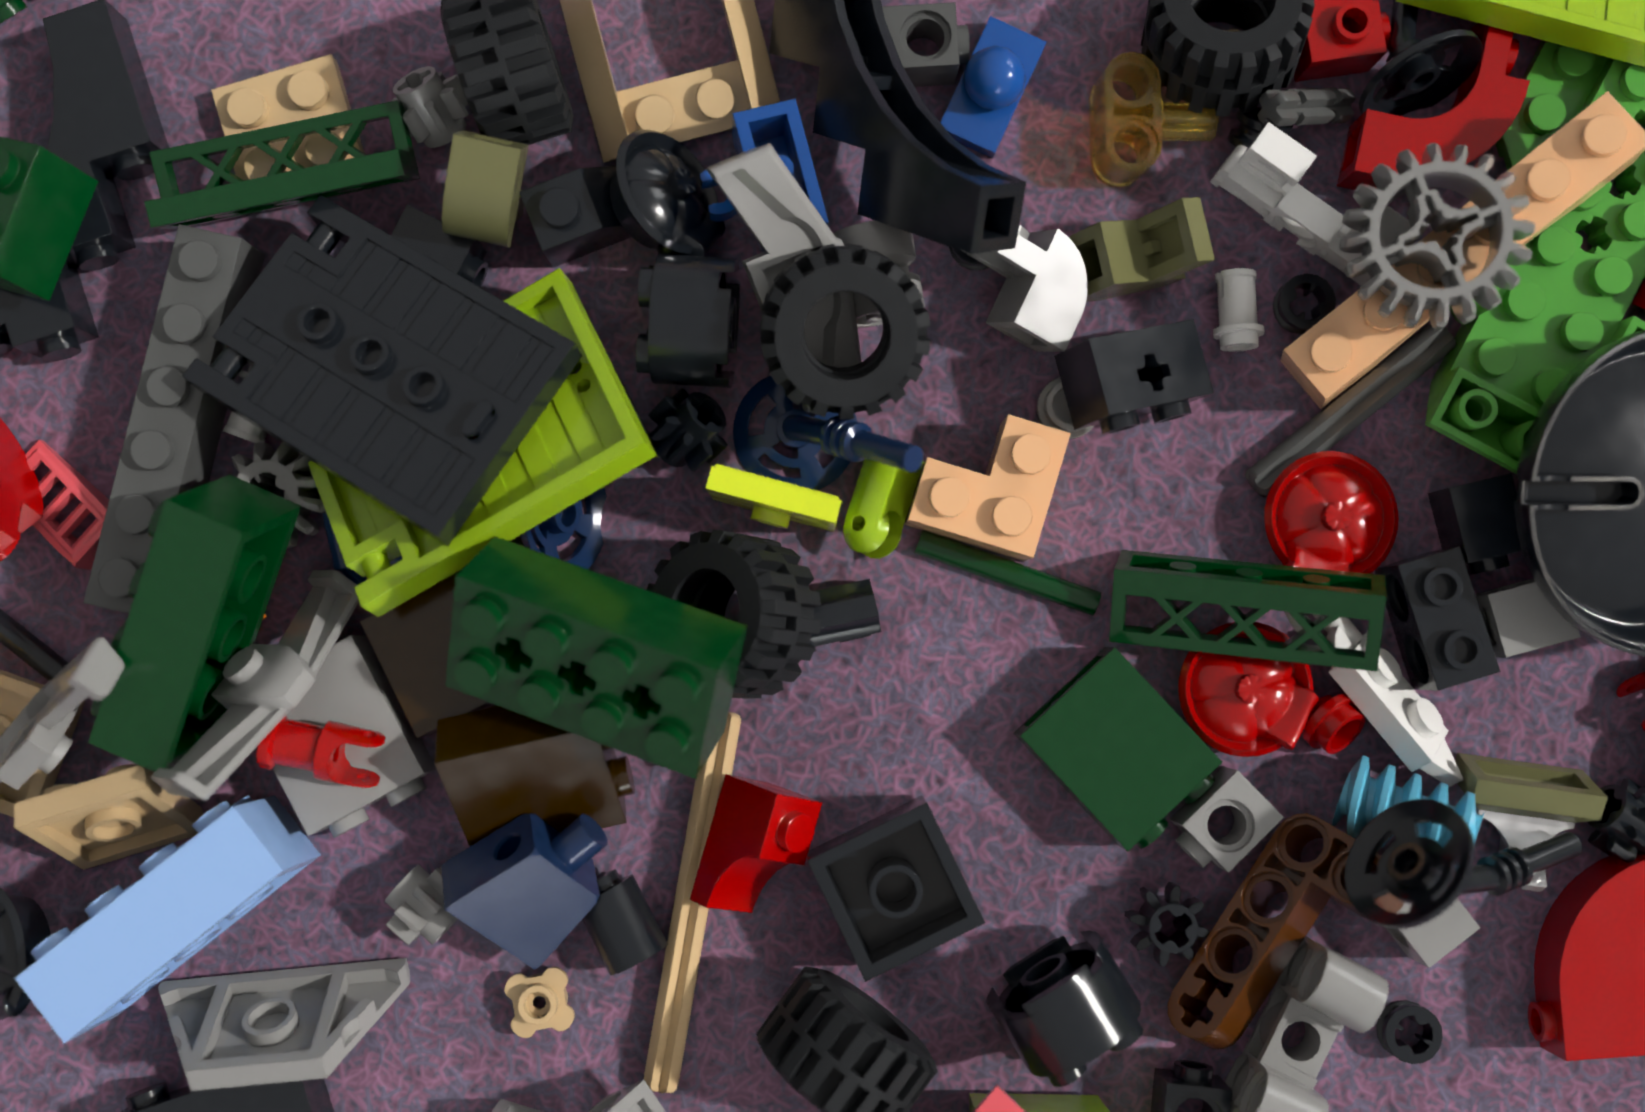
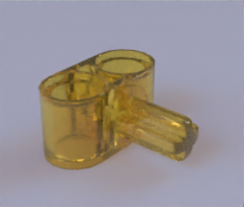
M1121 53L1111 60L1090 91L1089 129L1092 171L1098 180L1107 186L1116 188L1130 186L1139 180L1156 162L1161 154L1162 141L1208 142L1216 136L1219 116H1215V109L1203 108L1202 114L1189 111L1190 103H1164L1161 98L1159 70L1154 62L1141 53ZM1112 81H1122L1128 84L1134 91L1136 100L1130 101L1120 97L1114 90ZM1120 141L1130 145L1136 152L1137 163H1129L1122 160L1115 152L1114 142Z

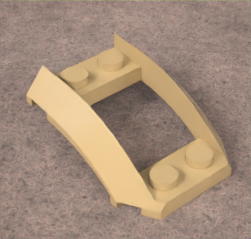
M560 0L603 163L616 160L622 141L626 136L637 130L658 131L682 143L732 130L733 113L780 102L754 0H721L737 60L616 91L593 1Z

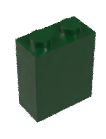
M1104 647L1013 733L1108 836L1126 851H1129L1135 845L1143 849L1155 841L1169 824L1164 817L1182 800L1188 805L1207 792L1215 782V778L1211 773L1222 763L1217 755L1115 647Z

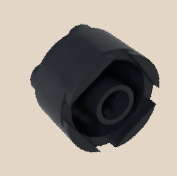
M658 254L655 265H650L649 268L641 267L638 281L639 307L649 308L647 333H639L637 338L636 369L638 373H650L654 384L732 387L735 371L722 370L723 364L728 365V352L737 354L740 284H728L727 272L734 273L739 270L738 258Z
M1081 931L1080 933L1086 942L1071 946L1064 936L1053 939L1012 965L1003 974L1009 985L1000 996L997 995L993 987L987 995V1005L1029 1072L1035 1076L1048 1077L1054 1087H1063L1073 1083L1084 1074L1087 1069V1063L1098 1058L1108 1050L1115 1052L1131 1046L1143 1033V1027L1138 1021L1141 1012V1002L1101 937L1094 931Z

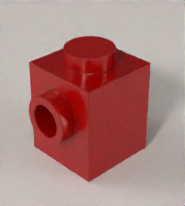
M1314 0L1315 7L1311 16L1313 19L1294 73L1295 82L1369 72L1387 53L1388 41L1391 36L1390 20L1386 12L1380 11L1379 0Z

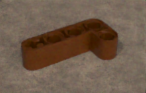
M1308 813L1295 814L1288 817L1277 827L1168 1000V1017L1171 1025L1180 1034L1211 1049H1225L1234 1045L1247 1029L1330 898L1365 918L1351 903L1345 886L1346 862L1350 849L1356 840L1355 838L1321 818ZM1323 838L1321 854L1310 862L1301 863L1303 847L1313 839ZM1376 853L1370 871H1377L1381 855ZM1280 892H1287L1288 903L1285 910L1278 916L1268 918L1266 907L1269 900ZM1391 893L1374 899L1381 908L1397 913L1404 904V902L1398 900ZM1251 946L1252 959L1249 966L1244 971L1234 973L1232 970V960L1235 953L1240 948ZM1219 980L1233 988L1229 995L1216 987ZM1206 1005L1214 1013L1208 1023L1200 1016L1202 1009Z

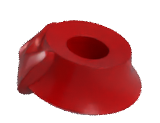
M1321 451L1297 459L1276 478L1266 499L1264 511L1266 535L1274 553L1283 566L1370 574L1381 565L1390 553L1398 531V507L1390 485L1374 466L1349 453Z
M1234 622L1218 626L1206 634L1218 635ZM1258 622L1253 623L1267 640L1285 642L1289 639L1286 634L1272 626ZM1244 631L1235 636L1249 638ZM1189 651L1180 671L1178 684L1179 700L1188 724L1206 744L1229 755L1241 757L1260 756L1281 747L1293 750L1313 709L1319 702V697L1314 692L1309 664Z

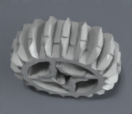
M1436 142L1428 144L1425 148L1422 165L1418 163L1414 154L1408 149L1399 152L1396 157L1398 173L1382 163L1377 165L1371 174L1377 188L1371 185L1359 184L1353 194V198L1364 209H1347L1342 219V223L1347 227L1360 232L1342 237L1339 242L1340 251L1362 253L1361 257L1352 260L1346 265L1344 269L1345 274L1350 278L1368 273L1371 278L1360 288L1358 296L1362 300H1367L1380 290L1387 298L1380 305L1379 315L1385 318L1388 317L1396 309L1398 303L1407 306L1404 315V325L1412 328L1422 317L1423 309L1429 310L1430 323L1433 329H1443L1447 325L1449 307L1452 308L1455 316L1462 324L1469 323L1476 318L1474 300L1487 310L1494 309L1501 303L1500 294L1495 286L1512 290L1521 280L1517 272L1509 265H1524L1532 256V251L1526 246L1513 242L1527 238L1535 231L1534 222L1513 219L1514 215L1520 213L1530 203L1529 196L1516 195L1509 199L1505 196L1504 192L1516 179L1514 173L1509 171L1503 173L1496 181L1491 179L1486 173L1493 166L1494 158L1488 154L1480 158L1474 167L1466 165L1468 148L1465 144L1456 146L1449 161H1442L1441 149ZM1428 187L1445 188L1460 193L1472 201L1475 206L1465 209L1451 208L1442 201L1436 189L1429 190ZM1406 193L1410 203V207L1406 211L1410 229L1406 233L1397 236L1394 242L1381 246L1380 222L1382 214L1390 203ZM1428 224L1431 225L1435 233L1445 230L1449 233L1459 229L1443 245V250H1441L1436 241H1430L1425 244L1421 241L1413 244L1416 239H1420L1428 228ZM1488 228L1490 248L1486 263L1477 277L1466 282L1461 270L1466 264L1462 251L1463 242L1472 238L1478 231ZM1409 263L1419 264L1428 269L1435 283L1442 282L1444 288L1423 287L1410 282L1396 272L1391 265L1394 264L1398 267Z

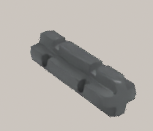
M1349 88L1267 90L1259 98L1262 109L1257 116L1263 125L1270 122L1277 127L1291 126L1293 124H1296V126L1328 124L1331 121L1333 124L1346 123L1354 115L1351 105L1356 97Z

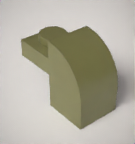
M467 130L453 134L442 206V229L445 234L510 248L514 224L523 216L524 203L520 196V191H522L521 186L529 145Z
M1200 197L1178 199L1136 220L1101 221L1069 236L1080 252L1085 264L1088 280L1086 302L1100 301L1163 287L1185 279V272L1215 260Z

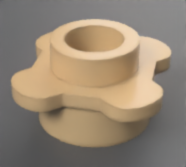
M553 966L547 968L544 973H537L530 977L517 973L508 979L504 991L506 996L512 1000L515 1016L511 1021V1029L517 1036L529 1038L533 1036L536 1030L553 1028L556 1031H564L570 1027L574 1021L575 1012L572 1007L567 1005L568 994L565 987L568 984V976L564 970ZM541 996L545 999L546 1004L543 1008H538L534 1005L536 997Z

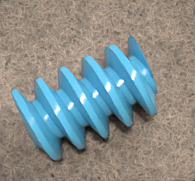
M1362 755L1348 774L1335 810L1332 825L1335 826L1346 815L1347 833L1351 837L1357 838L1364 827L1384 810L1401 802L1428 799L1441 802L1456 811L1468 824L1475 844L1485 812L1482 815L1476 814L1475 794L1469 791L1464 794L1455 806L1450 805L1448 784L1440 782L1428 797L1422 795V775L1414 773L1402 788L1396 786L1395 766L1390 764L1384 768L1377 778L1370 777L1369 757ZM1418 823L1420 837L1431 838L1443 847L1453 836V833L1442 825ZM1392 835V836L1382 845V847H1384V846L1390 841V839H1391L1394 835Z

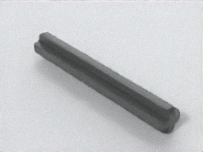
M1431 324L1427 325L1250 467L1245 474L1250 486L1263 498L1267 497L1274 481L1286 467L1301 457L1316 452L1328 451L1450 353L1456 346L1454 336L1446 327L1443 329H1433Z

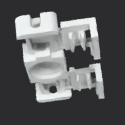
M1268 122L1248 149L1244 145H1237L1210 183L1216 187L1224 188L1262 215L1265 222L1279 232L1283 227L1300 238L1296 244L1313 256L1317 254L1345 273L1346 265L1352 260L1361 257L1362 253L1340 251L1339 242L1342 237L1352 233H1359L1360 231L1351 229L1343 224V215L1298 184L1317 155ZM1389 206L1385 208L1380 222L1381 246L1394 242L1397 236L1406 233L1410 229L1409 220ZM1368 273L1358 277H1350L1360 285V288L1371 279Z

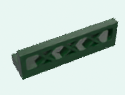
M396 100L149 152L161 197L144 201L150 227L178 229L179 224L195 226L316 201L320 195L330 198L420 179L409 128L402 118L405 113L402 102ZM389 119L396 149L366 155L353 146L367 123ZM350 127L343 139L331 132V130ZM318 133L338 146L329 163L305 168L292 159L307 135ZM287 140L281 152L269 144ZM256 146L276 159L267 176L244 181L231 172L245 148ZM225 153L219 164L207 157ZM348 154H350V155H352L353 157H355V158L346 159V157H347ZM195 159L214 172L205 189L180 194L172 164ZM286 167H288V168H290L291 170H293V171L284 172L285 169H286ZM225 180L230 182V184L223 185Z
M1122 550L1114 568L1109 642L1377 672L1387 597L1385 575ZM1127 595L1154 598L1167 612L1168 616L1153 628L1125 625ZM1172 600L1187 602L1178 607ZM1202 603L1219 604L1235 622L1218 635L1201 633L1186 615ZM1238 607H1248L1253 609L1250 610L1248 613L1244 614ZM1270 610L1286 611L1303 629L1285 642L1270 641L1263 636L1253 623ZM1306 614L1321 616L1312 622ZM1339 617L1368 620L1365 650L1335 648L1321 630ZM1177 624L1183 631L1169 630V628ZM1244 631L1249 638L1235 636ZM1312 638L1318 646L1303 643Z

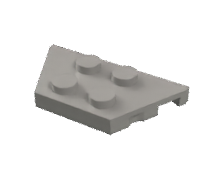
M407 958L160 981L158 991L168 1017L191 1091L327 1078L410 984V970Z

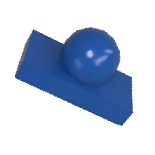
M990 16L940 122L956 141L993 159L1043 53L1046 41Z

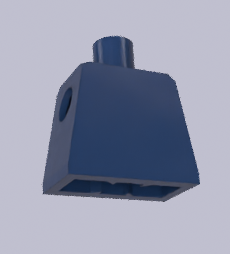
M523 813L455 855L441 866L444 910L536 970L596 905L600 893L592 857L607 846V837L600 825L586 814H581L564 830L559 832L534 813Z

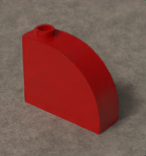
M1613 855L1589 866L1562 890L1545 917L1539 933L1534 960L1536 1001L1531 1002L1528 1006V1022L1533 1037L1540 1042V1047L1565 1061L1645 1056V855H1637L1636 859L1630 863H1626Z

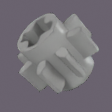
M427 66L406 74L394 85L393 93L396 98H393L392 101L398 100L402 102L405 111L402 118L409 128L410 136H414L417 143L424 142L425 146L429 148L440 147L451 142L454 133L465 130L467 123L464 117H467L469 114L465 106L468 105L457 75L446 79L443 72L437 73L434 67Z
M417 865L385 899V902L395 911V915L385 925L408 946L417 940L420 935L430 944L434 945L458 920L444 910L441 867L439 869L436 868L429 874L422 866Z

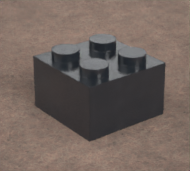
M919 796L808 852L807 861L865 982L985 923L932 811L923 796Z

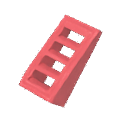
M39 439L25 456L30 470L35 471L42 462L50 469L39 482L38 488L42 493V498L59 480L65 487L43 509V517L34 523L33 526L75 568L92 570L109 499L46 442ZM76 496L81 503L60 524L55 518ZM92 513L96 517L95 521L76 539L71 533Z

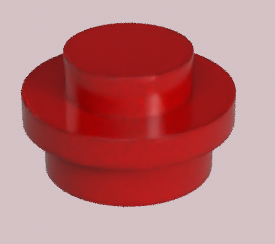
M1346 693L1338 694L1334 697L1331 695L1323 696L1319 699L1303 731V739L1312 748H1323L1327 753L1335 754L1345 749L1356 739L1364 727L1365 717L1358 711V707Z

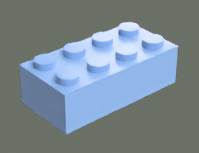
M248 795L231 806L227 801L215 806L192 825L198 833L195 837L189 839L178 848L174 843H171L157 851L139 866V870L144 877L125 889L121 885L110 889L86 907L85 912L90 919L72 931L68 927L62 928L46 938L30 952L36 962L14 979L63 1043L121 1014L159 984L160 981L164 980L321 856L275 795L255 801Z

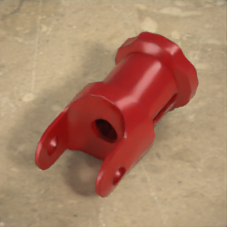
M286 715L257 746L256 762L263 769L271 770L277 764L311 771L317 780L359 788H371L379 784V775L370 770L352 767L345 756V744L368 748L378 747L385 743V736L375 730L340 722L328 721L324 726L288 719Z

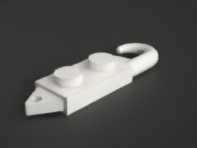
M1284 611L1295 631L1299 632L1303 628L1288 612ZM1312 614L1315 619H1317L1319 616H1321V615ZM1339 617L1324 628L1328 633L1326 638L1335 648L1365 650L1367 633L1362 635L1349 618ZM1380 648L1377 672L1331 667L1328 673L1411 772L1421 769L1440 782L1448 784L1449 787L1463 780V776L1445 741L1448 729L1443 725L1439 711L1429 700L1421 698L1402 676L1396 659L1387 650Z

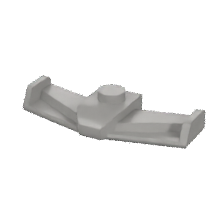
M770 143L746 150L706 168L765 250L741 261L761 311L766 293L770 292L774 279L782 269L785 271L792 265L796 257L804 252L809 254L820 249L819 246L829 244L844 246L842 239L834 236ZM851 291L835 292L823 297L810 309L804 325L806 345L811 354L825 365L849 367L862 362L854 296ZM802 403L803 410L807 413L810 412V407Z
M313 570L308 577V582L313 587L278 645L251 644L237 652L224 667L223 676L225 678L211 696L228 710L172 769L158 768L151 776V779L169 794L207 800L287 713L298 705L313 685L317 673L359 603L354 587L358 586L357 584L335 570Z
M105 638L93 640L56 676L47 682L0 735V783L4 782L18 790L38 769L49 774L65 756L73 740L64 734L75 717L80 703L87 697L96 701L103 700L111 692L124 669L123 661Z

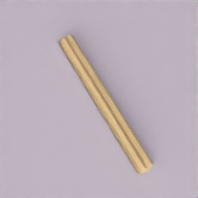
M728 712L725 731L695 779L667 940L668 945L665 951L643 1078L654 1092L674 1093L679 1084L709 908L689 899L725 774L732 775L741 725L740 715L733 712Z

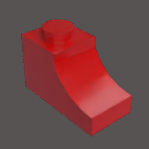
M725 774L689 900L707 908L752 913L763 887L778 870L790 863L805 866L822 802L775 784Z

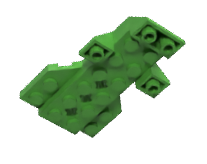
M1542 40L1522 79L1530 80L1521 109L1511 126L1495 144L1499 157L1504 158L1508 171L1607 91L1637 123L1645 128V67ZM1645 151L1633 164L1614 178L1620 195L1614 197L1609 193L1612 188V182L1610 181L1581 205L1524 245L1532 251L1531 259L1524 265H1509L1517 272L1521 280L1512 290L1495 286L1500 294L1501 303L1494 309L1487 310L1474 300L1476 318L1469 323L1462 324L1455 316L1452 308L1449 307V312L1461 326L1455 336V348L1443 358L1431 381L1425 420L1426 426L1516 474L1521 451L1529 429L1540 408L1563 378L1600 348L1619 338L1645 330V321L1636 316L1622 320L1645 277ZM1579 230H1583L1588 234L1587 241L1592 245V249L1586 252L1580 248L1583 243V237L1576 233Z

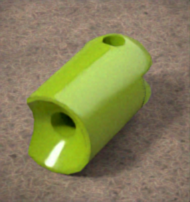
M864 459L844 520L843 535L850 549L875 559L888 556L896 549L901 540L902 529L924 461L918 470L909 472Z

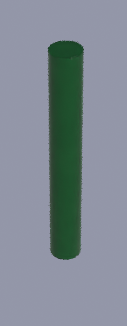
M922 530L914 551L915 554L1091 616L1095 614L1101 599V592L925 530Z

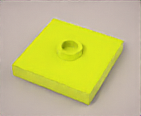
M720 464L711 466L706 484V490L713 500L752 510L751 520L783 529H788L789 522L794 521L831 532L835 531L842 500H839V496Z

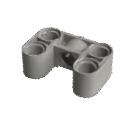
M1305 936L1280 975L1243 1053L1236 1059L1225 1080V1083L1233 1090L1231 1112H1329L1327 1100L1314 1089L1318 1081L1316 1077L1338 1032H1342L1344 1025L1358 1033H1365L1377 1022L1387 1001L1389 991L1387 980L1354 960ZM1294 1022H1304L1305 1034L1302 1041L1293 1048H1282L1281 1039L1285 1029Z

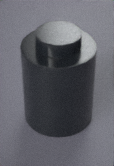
M616 869L597 877L600 893L598 901L582 921L609 974L612 976L650 958L665 948L668 943L633 874L620 879Z

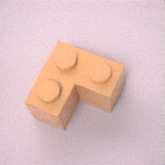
M1008 414L1000 424L985 475L927 457L918 479L905 525L1018 560L1027 561L1034 558L1071 433Z

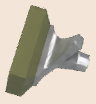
M1457 753L1455 762L1463 776V780L1457 784L1464 793L1469 791L1475 794L1476 813L1482 815L1485 812L1483 818L1491 822L1500 834L1499 851L1508 847H1517L1522 850L1550 839L1562 831L1574 829L1575 823L1601 821L1608 797L1583 770ZM1546 869L1533 874L1531 882L1521 888L1538 892L1547 887Z

